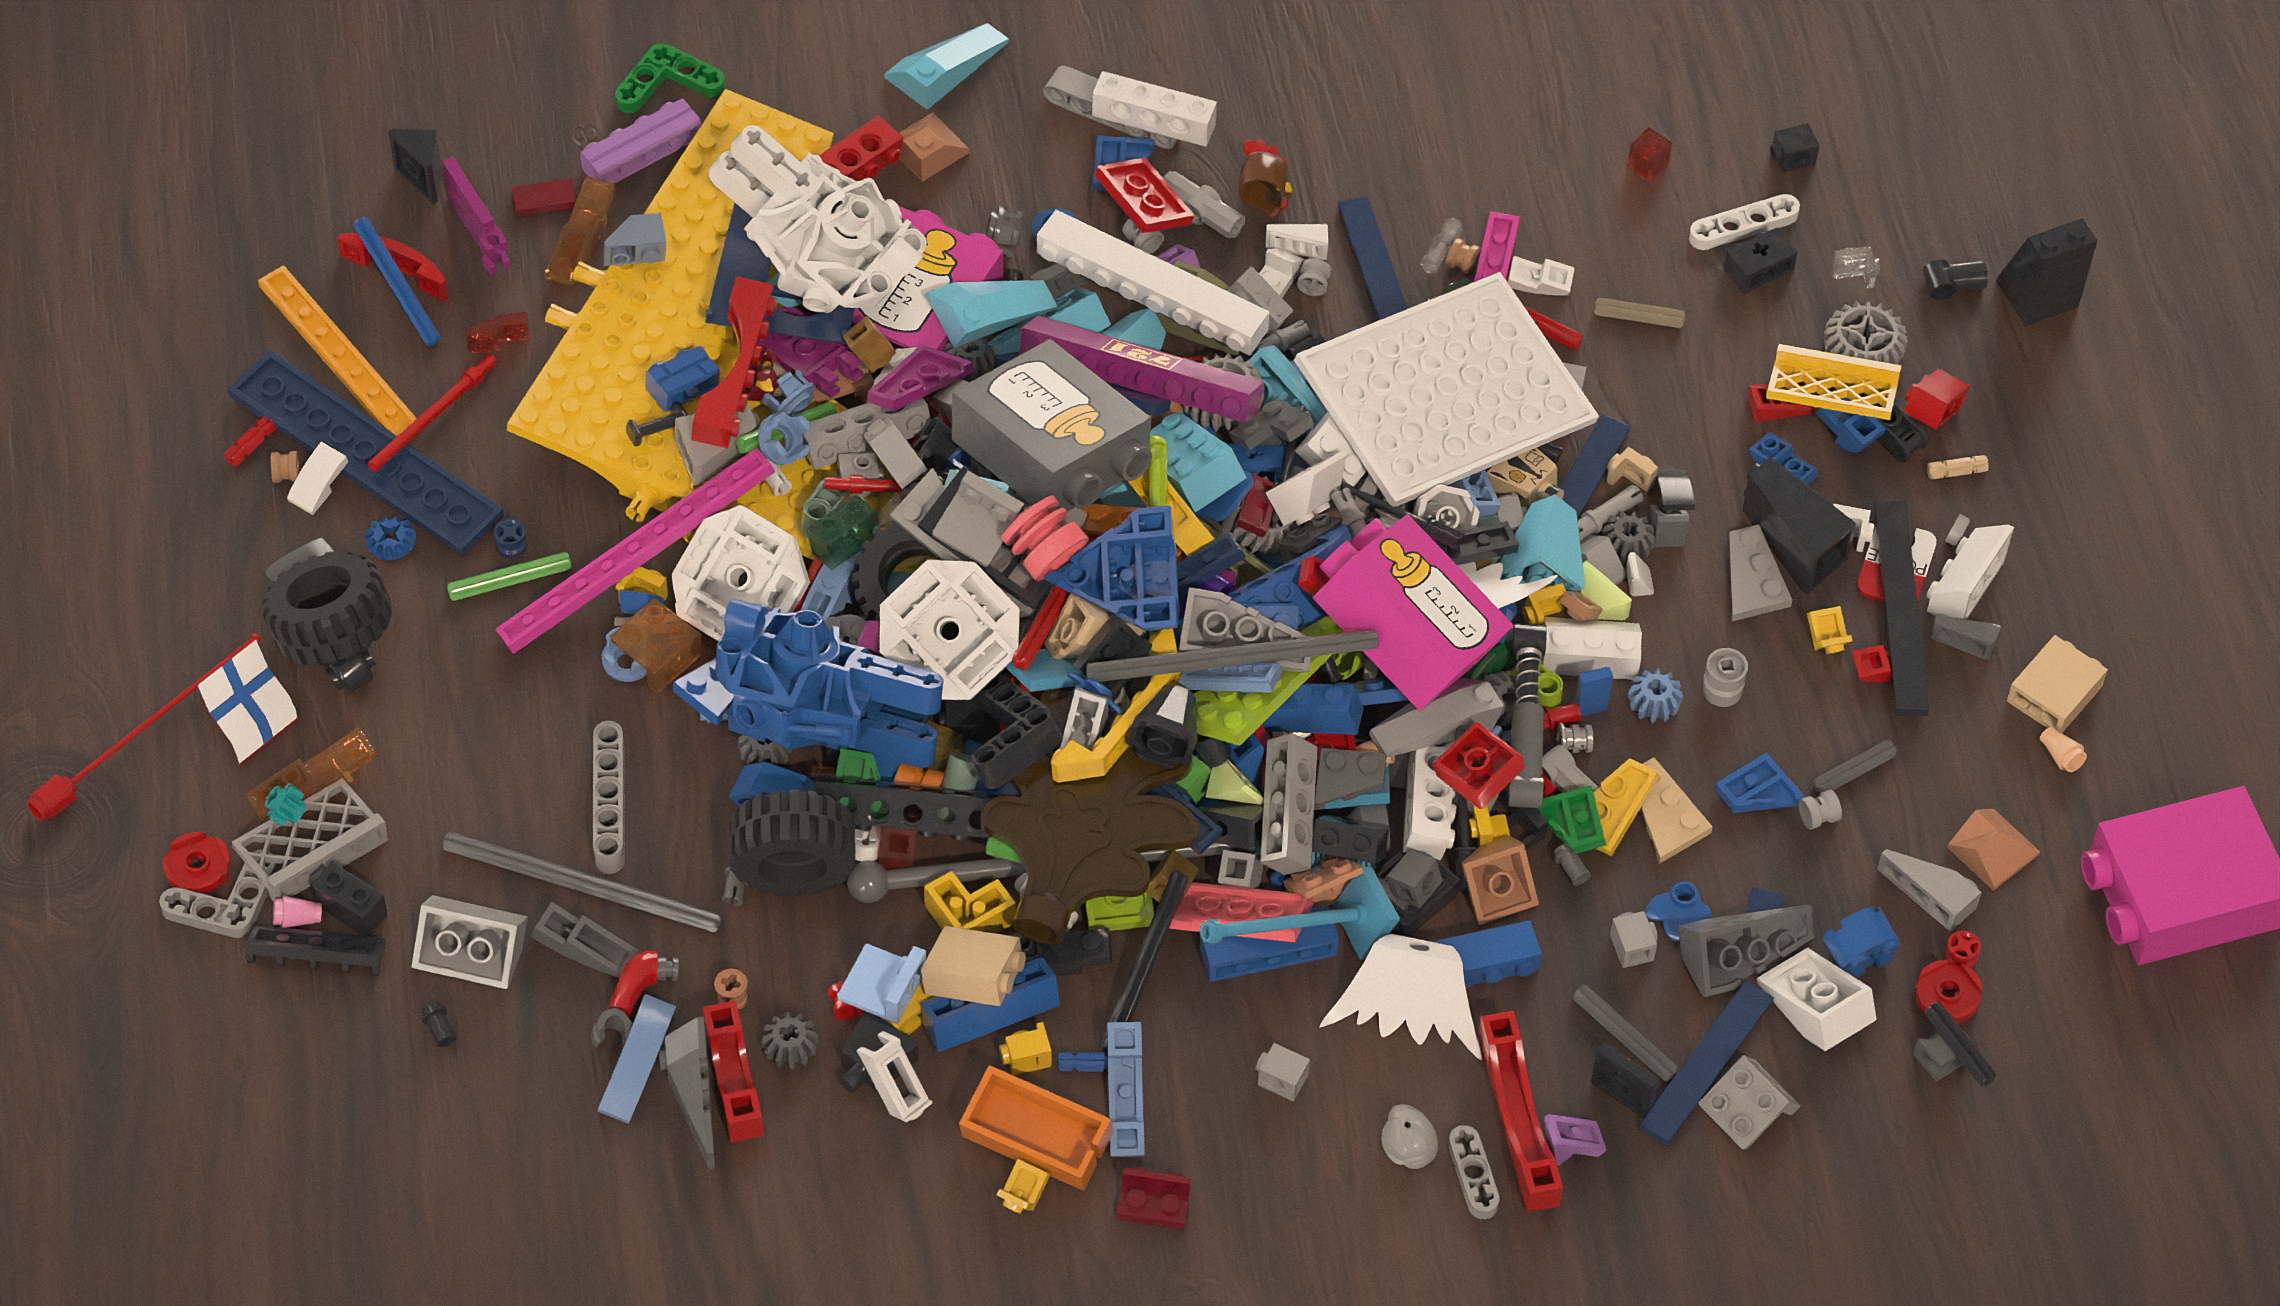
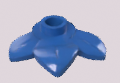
M1068 672L1067 676L1076 684L1072 691L1073 693L1076 688H1080L1108 697V708L1121 714L1122 709L1110 699L1112 693L1108 688L1095 680L1087 678L1084 680L1077 674Z
M1679 882L1673 885L1668 893L1654 896L1646 909L1647 919L1663 921L1665 934L1673 942L1680 941L1678 926L1712 918L1710 908L1700 901L1699 891L1690 882ZM1685 897L1689 901H1681L1678 898Z

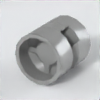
M1721 648L1709 655L1702 682V693L1711 704L1719 707H1728L1740 700L1748 672V662L1739 651L1732 648Z

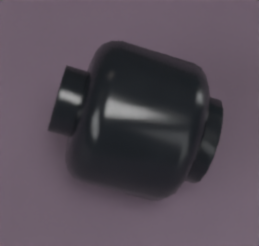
M366 649L364 652L359 651L355 653V657L348 660L346 658L338 660V663L329 665L325 670L338 691L344 689L346 692L351 693L373 679L371 667L376 665Z

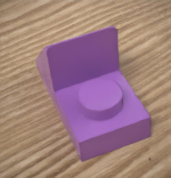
M1552 1114L1544 1117L1546 1139L1550 1151L1555 1157L1557 1166L1573 1154L1599 1157L1607 1151L1597 1121Z

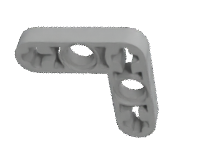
M256 850L253 853H262L263 850ZM244 863L228 901L174 887L162 893L159 903L163 916L170 921L233 938H241L252 930L269 891L256 878V875L248 865ZM267 863L268 867L265 866L264 868L268 876L277 872V865L275 863ZM246 888H255L259 891L253 899L248 900L240 896ZM177 900L181 901V905H176L174 909L170 908L169 904H175ZM203 907L215 909L214 915L207 919L198 917L197 913ZM240 908H242L243 922L239 921L236 925H232L231 920L236 921L238 919Z

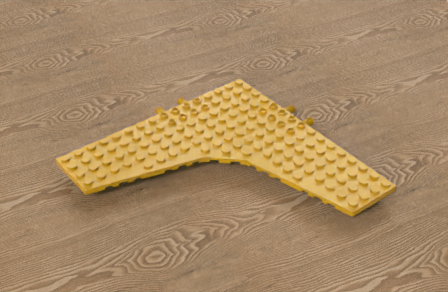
M727 89L724 90L644 213H661L666 236L665 261L625 264L621 266L610 265L605 272L583 262L578 263L573 274V280L585 283L595 289L578 314L565 310L555 304H552L551 308L548 309L545 322L567 330V332L507 423V431L568 456L610 481L619 489V494L633 499L625 512L632 520L638 513L636 522L644 520L650 507L661 512L666 511L746 455L745 453L706 481L694 486L674 439L675 427L642 437V442L637 447L633 445L626 433V425L629 420L633 419L637 425L672 415L671 410L664 412L657 404L656 399L654 400L646 390V373L653 364L660 361L665 363L675 358L677 353L683 349L692 350L701 346L708 354L709 359H712L719 367L720 384L733 369L734 365L732 362L740 354L739 343L733 327L705 323V311L709 308L735 203L710 180L709 170L722 153L731 150V144L744 128L750 125L762 128L800 162L808 153L819 156L831 148L834 133ZM771 262L766 283H769L779 272L773 262ZM776 302L777 309L783 306L781 303ZM701 396L682 404L688 415L695 414ZM813 398L812 402L802 412L821 404H817ZM834 399L827 401L835 404V409L838 413L848 410ZM748 401L752 414L756 413L758 415L760 425L766 417L774 414L767 405L764 406L762 401ZM785 438L780 439L779 442L784 447ZM877 455L878 465H883L884 480H895ZM806 456L803 459H797L791 464L780 465L781 471L792 483L788 493L775 496L769 484L764 480L716 513L728 511L739 505L745 506L795 536L801 554L814 560L825 537L819 540H812L802 534L800 525L803 506L825 477H836L837 462L814 469ZM922 477V478H916V479L913 480V481H917V480H919V479H923L924 477ZM877 492V497L853 498L862 504V508L848 534L871 542L875 538L872 532L878 527L882 531L890 527L888 524L892 520L890 514L901 503V493ZM700 525L683 536L688 544ZM925 555L913 556L898 564L893 572L914 573L927 560L938 559Z

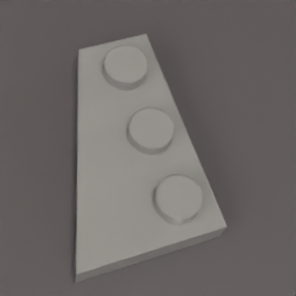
M932 468L890 516L892 520L942 561H963L917 527L945 490L944 485Z
M1759 524L1730 531L1728 551L1731 576L1732 621L1791 607L1792 598Z

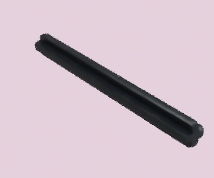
M1174 871L1169 877L1110 1023L1131 1022L1189 881V877L1181 872ZM1106 1030L1103 1040L1100 1044V1049L1108 1054V1040Z

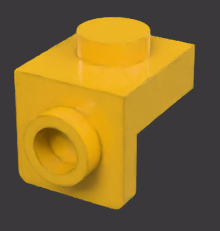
M639 566L616 583L619 603V592L621 590L649 593L664 598V600L668 596L666 577L653 569L648 570Z
M1563 583L1554 586L1546 585L1526 597V604L1522 607L1526 624L1543 625L1544 616L1565 611V606L1559 602L1566 592Z
M1840 606L1807 613L1815 651L1825 649L1826 654L1844 651V645L1853 641L1852 636H1847Z
M1487 805L1483 809H1478L1474 806L1473 818L1468 819L1471 837L1477 838L1479 847L1510 836L1505 815L1489 817Z
M1018 1159L1004 1189H999L997 1196L1005 1199L1003 1206L1021 1214L1023 1208L1034 1211L1051 1174Z

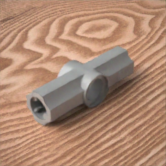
M1169 171L1163 177L1194 214L1192 223L1200 225L1204 222L1228 239H1234L1240 233L1241 228L1245 224V216L1223 203L1219 194L1208 185L1199 187L1176 171Z

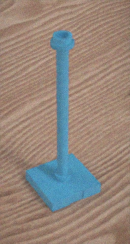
M1367 866L1362 867L1363 874L1354 877L1332 906L1333 910L1223 924H1220L1217 919H1208L1200 926V936L1206 943L1218 944L1222 937L1341 923L1359 959L1362 960L1367 958L1375 942L1391 932L1400 918L1373 868Z

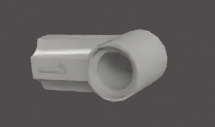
M1556 745L1542 756V772L1561 793L1587 786H1592L1593 792L1598 789V786L1575 766L1573 756L1563 746Z

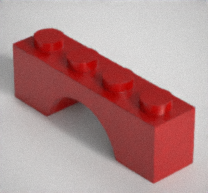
M736 1001L703 1007L704 1025L730 1143L764 1136L762 1115L756 1088H754Z

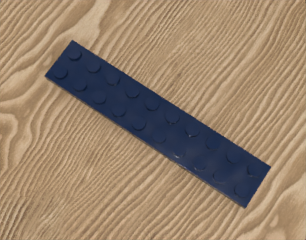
M271 350L228 388L229 397L258 417L265 416L268 420H271L274 423V428L310 453H313L322 442L345 455L348 463L340 472L342 475L460 556L467 553L504 517L503 508L409 444L403 447L377 472L371 471L367 463L397 436Z

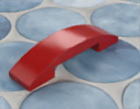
M358 233L339 234L337 241L340 256L367 268L373 258ZM379 236L400 271L417 278L419 291L446 302L448 299L446 280L439 269L428 258L403 243Z

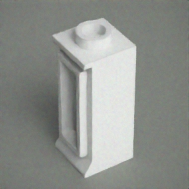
M882 1031L878 1034V1037L884 1044L882 1048L873 1052L860 1047L857 1052L890 1115L907 1123L909 1120H914L921 1116L924 1109L932 1104V1101L928 1099L901 1047L900 1039ZM892 1060L910 1093L904 1099L886 1067Z

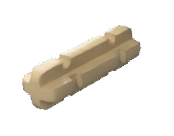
M1985 455L1973 456L1972 459L1966 457L1945 460L1943 463L1938 461L1927 464L1929 479L1943 478L1944 475L1945 477L1972 474V471L1980 473L1986 472L1989 469L1988 459Z

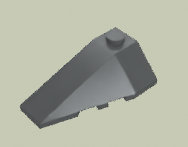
M1811 905L1711 918L1678 926L1681 958L1701 995L1704 997L1738 988L1742 985L1741 981L1754 973H1761L1766 969L1767 964L1780 956H1787L1814 938Z
M697 1017L665 1036L666 1049L659 1050L661 1070L667 1069L669 1084L708 1169H715L704 1017Z

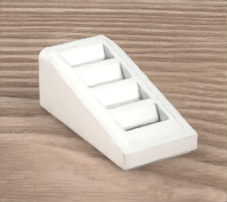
M1268 224L1266 227L1265 246L1269 249L1281 248L1292 254L1327 260L1328 227L1326 224Z

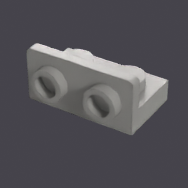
M1252 266L1226 290L1269 311V326L1265 334L1266 336L1270 335L1273 330H1276L1294 311Z

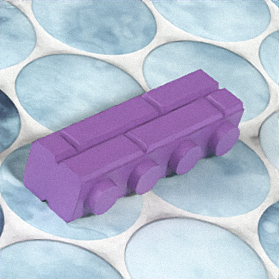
M683 98L675 103L668 102L654 114L641 116L633 125L623 130H614L608 138L598 143L592 142L580 152L581 167L585 174L592 179L594 185L601 191L690 144L702 126L701 120Z

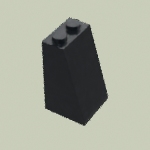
M2083 218L2028 237L1996 279L1997 284L2025 326L2079 307L2098 241Z
M1770 456L1762 464L1757 463L1750 469L1747 475V488L1743 494L1745 499L1742 511L1753 525L1759 524L1770 549L1801 591L1808 595L1848 559L1856 522Z

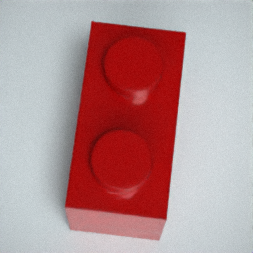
M1938 368L1929 376L1927 374L1924 375L1920 383H1914L1910 387L1905 397L1908 403L1904 412L1937 429L1959 412L1970 385Z

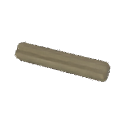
M1600 297L1596 299L1594 314L1598 316L1682 328L1685 318V311Z

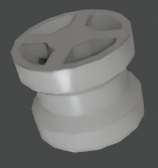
M1311 258L1305 260L1301 266L1302 275L1298 278L1297 287L1301 292L1309 296L1325 294L1328 287L1327 280L1331 275L1330 265L1321 259Z

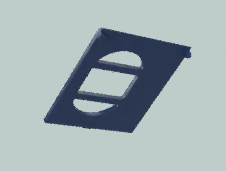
M734 203L709 308L705 311V323L732 327L728 321V310L736 277L766 283L772 262L769 257L766 258L758 244L748 238L744 228L751 221L752 217L736 203ZM835 227V230H836L839 234H841L842 236H844L845 238L857 239V236H855V237L845 236L844 234L840 233V232L837 230V228ZM773 285L772 296L803 301L802 297L782 291L777 285ZM839 304L830 313L823 312L813 316H794L775 308L774 315L767 316L766 319L767 322H770L768 333L847 345L843 335L851 329L855 308L843 307Z

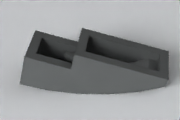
M553 902L550 903L530 935L531 938L567 958L616 977H620L626 963L639 951L586 916L582 915L579 919Z

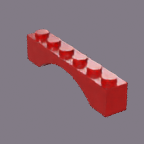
M736 277L729 300L728 321L735 331L740 354L727 377L713 390L700 397L693 419L692 441L728 449L731 438L738 437L741 419L737 417L739 412L745 413L748 402V394H745L746 388L752 389L756 370H752L753 363L759 364L763 346H760L759 343L761 339H767L770 322H767L766 319L767 316L774 315L777 298L772 297L773 284Z
M1514 1011L1481 1016L1478 1037L1526 1212L1559 1207L1563 1186L1555 1157L1545 1140L1535 1110L1526 1070L1522 1039Z

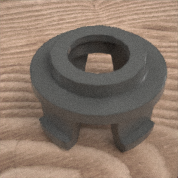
M999 205L996 212L991 211L985 235L996 244L1017 245L1020 233L1017 230L1018 225L1003 219V217L1020 219L1023 216L1022 212L1016 210V212L1004 210V206ZM998 246L1000 250H1003L1005 257L1011 258L1013 256L1011 250Z

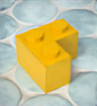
M953 871L924 886L925 907L942 930L944 926L997 934L1012 925L1016 913V902L998 879L972 894L968 893Z

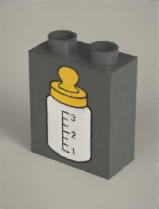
M1051 339L952 392V440L1031 505L1053 495L1060 502L1056 510L1065 508L1068 512L1075 507L1078 509L1087 508L1096 501L1101 492L1122 480L1133 481L1138 479L1145 473L1151 463V417Z

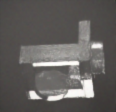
M1870 246L1844 248L1842 250H1835L1831 271L1833 278L1863 275L1867 288L1874 287L1876 276L1880 275V263L1878 258L1873 257Z

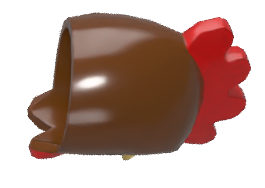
M1257 139L1254 142L1247 140L1242 144L1247 158L1239 175L1240 198L1250 207L1263 210L1268 217H1275L1280 209L1285 210L1287 199L1285 192H1292V187L1288 181V162L1285 158L1279 156V152L1274 145L1267 147L1261 139ZM1271 190H1279L1281 197L1270 202L1266 200L1265 194Z

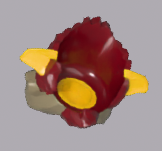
M764 349L762 351L759 364L753 363L752 370H756L752 389L746 388L745 394H748V401H762L765 393H769L772 397L785 396L777 380L788 372L783 368L780 357L771 349ZM737 358L733 360V365H735Z

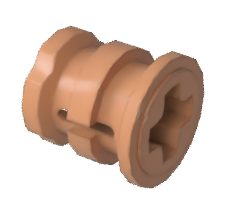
M726 969L717 975L714 987L719 1004L725 1003L729 999V1002L736 1001L738 1009L744 1008L747 1003L748 981L743 972L737 969Z

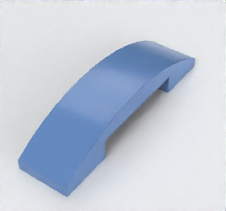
M644 995L597 1110L598 1112L629 1124L676 1006L650 995Z
M1141 1022L1107 1023L1109 1118L1113 1126V1134L1110 1138V1156H1145Z

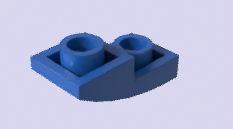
M1771 432L1749 449V454L1757 463L1762 464L1771 456L1807 485L1817 478V468L1793 454V445Z

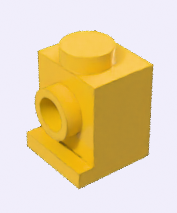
M1043 1022L1036 1024V1030H1021L1013 1033L1011 1036H1007L1006 1044L999 1045L1003 1065L1009 1064L1013 1076L1051 1067V1047Z

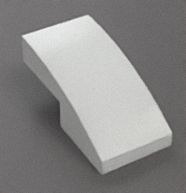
M1513 256L1510 261L1506 281L1511 288L1525 292L1545 295H1568L1571 289L1574 267L1549 259H1545L1543 265Z
M321 442L296 478L288 494V501L314 515L332 492L330 484L347 465V457Z

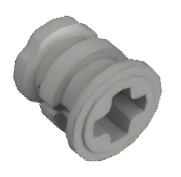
M1559 723L1557 727V745L1563 746L1570 750L1571 753H1579L1580 750L1592 752V725L1579 727L1578 724H1571L1570 728H1565L1563 723Z

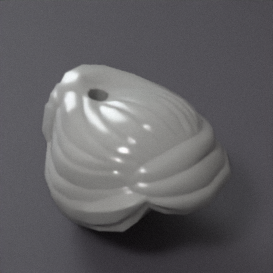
M1406 1104L1393 1106L1389 1112L1388 1121L1382 1130L1381 1137L1387 1156L1394 1163L1405 1165L1411 1169L1425 1167L1435 1159L1438 1152V1138L1433 1125L1422 1112L1413 1106ZM1405 1122L1408 1123L1407 1128L1404 1126Z

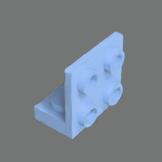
M866 944L838 993V999L898 1024L922 980L921 968L926 961V950L913 946L908 957H900Z

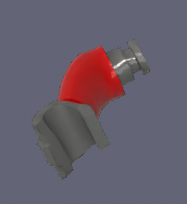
M644 950L635 954L626 963L607 1010L600 1015L592 1028L591 1040L595 1048L603 1044L606 1038L605 1029L618 1030L621 1034V1046L625 1045L632 1027L628 1017L645 988L649 986L654 987L656 981H665L666 977H670V981H677L679 970L678 957H672L671 961H669L666 956H658L657 950Z

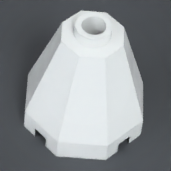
M1438 484L1419 496L1414 502L1412 514L1422 519H1426L1430 514L1436 516V520L1459 531L1476 528L1480 512L1476 505H1473L1467 490Z

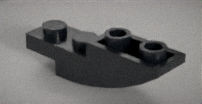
M1109 928L1065 933L1062 942L1056 945L1037 943L1023 937L1019 933L1007 934V936L1020 938L1021 951L1025 953V963L1043 957L1056 976L1082 974V967L1112 963V943Z

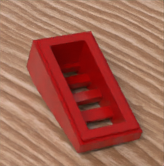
M1769 384L1749 386L1747 400L1754 422L1808 415L1815 412L1813 406L1797 403L1787 404L1785 401L1780 400V404H1775L1774 399L1766 398ZM1786 386L1778 388L1782 390H1789Z

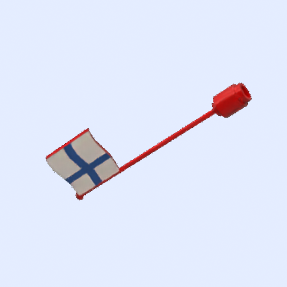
M256 633L250 634L251 638L72 779L66 776L60 777L59 775H54L32 792L30 794L31 798L26 801L31 813L41 822H44L47 818L53 819L76 801L75 792L77 788L75 784L197 688L201 693L210 716L231 743L238 758L239 766H241L298 720L296 709L290 696L267 666L258 646L261 642L260 636Z

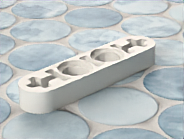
M1784 194L1697 220L1691 225L1689 241L1693 247L1707 250L1757 235L1763 231L1767 232L1776 227L1780 228L1790 225L1797 220L1800 208L1799 201L1791 195ZM1753 214H1761L1766 218V220L1763 222H1755L1750 218V216ZM1726 222H1733L1737 224L1739 228L1737 230L1730 231L1725 229L1723 227V224Z

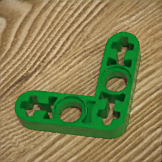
M656 44L648 50L615 91L616 106L621 112H637L665 78L705 97L715 98L720 96L725 90V77L719 69L667 44ZM683 67H692L694 72L684 75L679 70ZM648 74L653 79L649 82H640L638 77Z

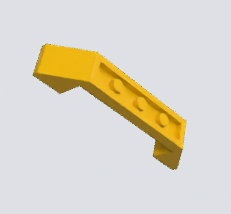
M1148 467L1145 473L1138 479L1128 481L1147 507H1149ZM1167 479V506H1171L1175 542L1188 557L1216 539L1200 522Z
M1162 629L1160 633H1154L1149 640L1152 644V648L1148 652L1149 656L1178 653L1173 629ZM1181 673L1152 675L1149 685L1143 692L1138 691L1135 694L1130 708L1124 715L1119 714L1115 718L1110 732L1105 738L1100 737L1096 741L1092 752L1072 739L1064 748H1059L1051 759L1053 780L1059 783L1104 776L1129 746L1126 741L1135 717L1164 686L1179 684L1178 680Z

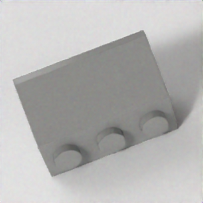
M432 895L421 904L411 968L508 989L523 949L528 916Z

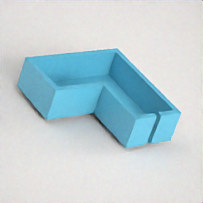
M1180 411L1166 416L1161 424L1150 430V436L1159 435L1166 440L1168 445L1167 479L1194 513L1247 478L1232 448ZM1125 479L1101 492L1096 501L1092 503L1148 508Z

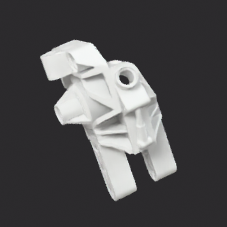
M750 125L744 128L732 142L731 150L722 153L709 170V177L713 184L752 217L744 230L747 232L748 238L758 244L766 258L769 257L779 271L778 288L802 297L803 306L811 311L830 313L839 304L848 308L876 306L893 290L904 276L906 277L923 257L921 254L926 248L925 236L908 219L904 220L902 218L900 208L892 199L884 201L873 179L866 178L861 181H855L840 174V170L825 164L818 155H812L811 153H808L800 162L758 126ZM835 227L837 228V230H838L840 233L844 234L845 236H849V237H855V236H857V239L845 238L844 236H842L841 234H839V233L835 230Z

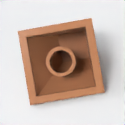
M933 112L899 132L903 136L902 154L899 159L922 182L970 153V149Z
M1508 836L1481 845L1462 862L1478 925L1539 905L1524 843L1514 837Z

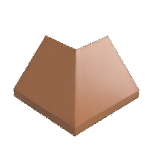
M1995 809L1975 810L1947 846L1955 856L1993 891L2040 854V851Z

